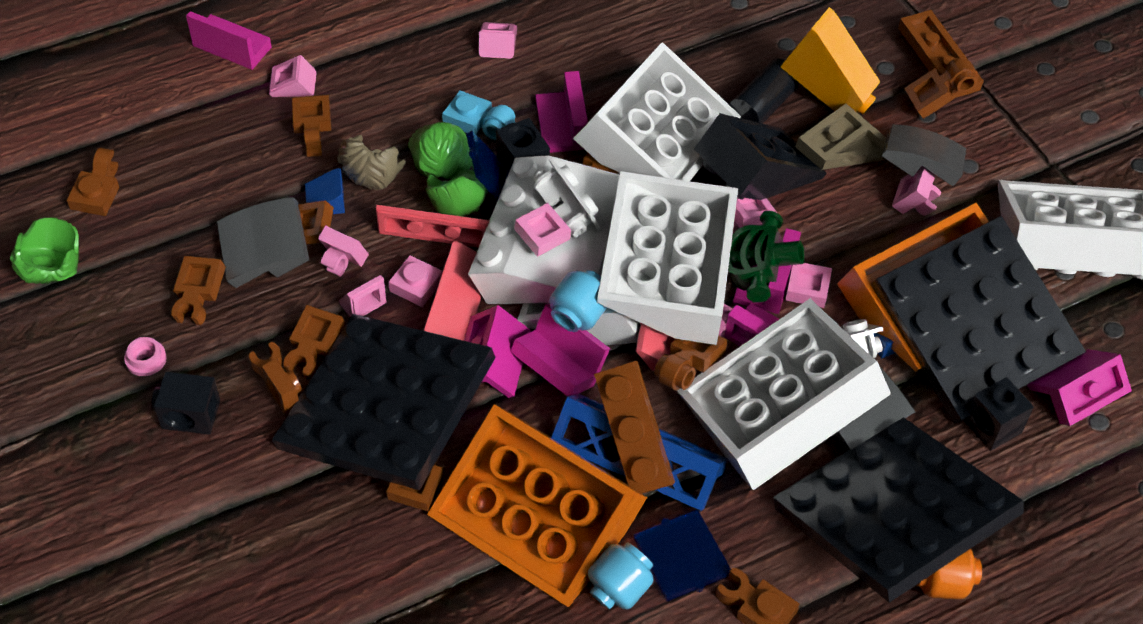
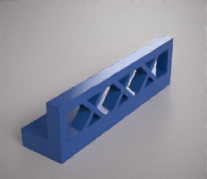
M581 394L568 396L551 438L586 460L626 477L621 460L616 461L607 457L600 441L613 435L604 405ZM571 417L585 423L591 437L590 440L577 444L564 438ZM596 428L607 433L598 436ZM659 429L675 483L673 486L670 485L656 489V491L700 511L704 510L715 481L723 474L729 459ZM594 444L596 452L585 446ZM671 461L679 465H682L683 467L674 470ZM691 469L706 476L698 497L683 491L677 474Z

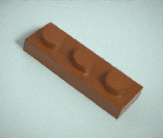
M932 10L900 19L898 29L929 72L935 68L941 76L946 71V66L951 60L955 58L967 59ZM978 74V83L973 90L961 93L951 89L950 92L954 98L981 91L984 80Z
M630 362L594 374L628 485L641 494L673 485L675 480L638 362Z

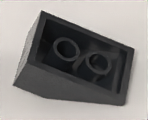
M719 113L694 148L704 159L702 162L703 166L711 173L720 176L727 183L725 187L738 188L737 198L740 200L744 198L763 200L821 180L827 174L795 147L796 142L781 128Z

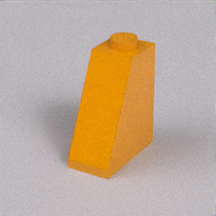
M830 7L780 66L833 111L847 104L854 111H858L863 115L876 99L871 93L878 86L880 80L835 11Z

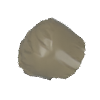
M362 135L344 139L341 142V147L338 149L337 161L342 164L343 171L356 185L365 186L370 190L384 189L395 179L406 163L404 159H397L399 151L395 146L384 151L379 149L370 151L362 142Z

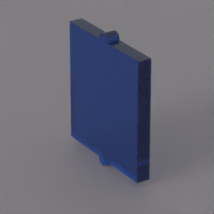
M473 131L466 133L469 146L468 153L472 159L475 177L498 200L508 177L507 167Z
M698 509L672 520L664 518L661 524L634 534V540L639 550L653 564L650 571L666 601L694 590L702 592L704 586L729 576L731 568Z

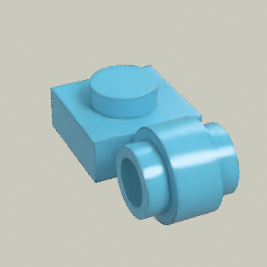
M459 90L442 113L443 122L455 124L464 132L474 136L482 128L485 135L492 140H496V130L515 123L516 118L514 111L510 107L502 104L492 107V102Z

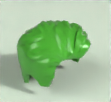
M437 122L425 125L417 129L412 134V137L409 138L408 148L412 153L415 168L425 177L432 174L435 177H443L446 180L452 179L461 170H469L473 163L474 146L471 139L455 124Z
M472 163L473 170H461L449 181L442 182L430 174L427 178L428 186L425 190L438 213L464 217L475 211L478 212L486 194L490 191L491 181L488 178V173L482 170L476 163Z
M54 217L34 220L28 231L24 235L19 233L15 247L10 256L13 270L23 281L35 284L63 281L74 276L77 273L79 261V235L76 227L65 220Z

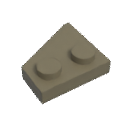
M844 104L801 135L795 145L800 152L821 170L887 160L882 157L886 137L847 104Z

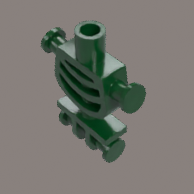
M774 211L762 212L760 216L761 225L743 226L732 235L728 272L737 288L747 290V298L752 302L760 303L770 298L769 282L777 281L779 266L801 265L804 263L805 254L802 242H783L778 231L783 224V218ZM737 266H743L744 269L739 270Z

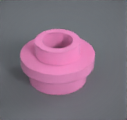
M140 337L133 340L128 345L124 356L127 369L137 376H150L157 373L163 368L167 359L162 344L150 337Z

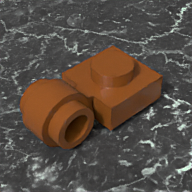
M955 58L947 64L946 71L941 76L934 68L904 89L916 110L924 119L954 99L950 92L951 89L961 93L973 90L978 83V72L971 61L964 58Z
M718 335L717 345L681 339L674 340L670 346V355L664 354L658 360L654 371L655 376L659 377L661 384L673 390H679L680 388L686 390L695 378L696 369L704 373L726 353L727 339Z

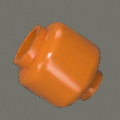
M969 549L916 586H920L923 593L932 598L965 599L971 593L973 586L978 585L981 581V561L979 558H974L972 550Z

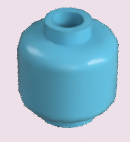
M577 270L566 274L549 298L550 308L552 309L551 316L558 325L570 332L585 331L593 328L607 309V307L597 303L601 276L590 270L586 272Z
M628 542L624 546L611 544L588 570L589 580L594 585L590 594L608 610L614 604L622 609H630L652 585L653 575L650 569L653 567V564L641 551Z

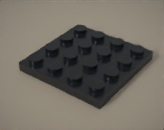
M1002 216L877 278L871 283L879 299L920 363L921 369L954 424L970 416L968 410L976 393L1001 379L1008 377L1020 389L1086 352Z
M352 314L298 398L299 401L295 403L272 441L278 450L420 491L496 357L492 347Z
M904 417L773 497L776 511L889 603L1024 513V503L1021 498Z

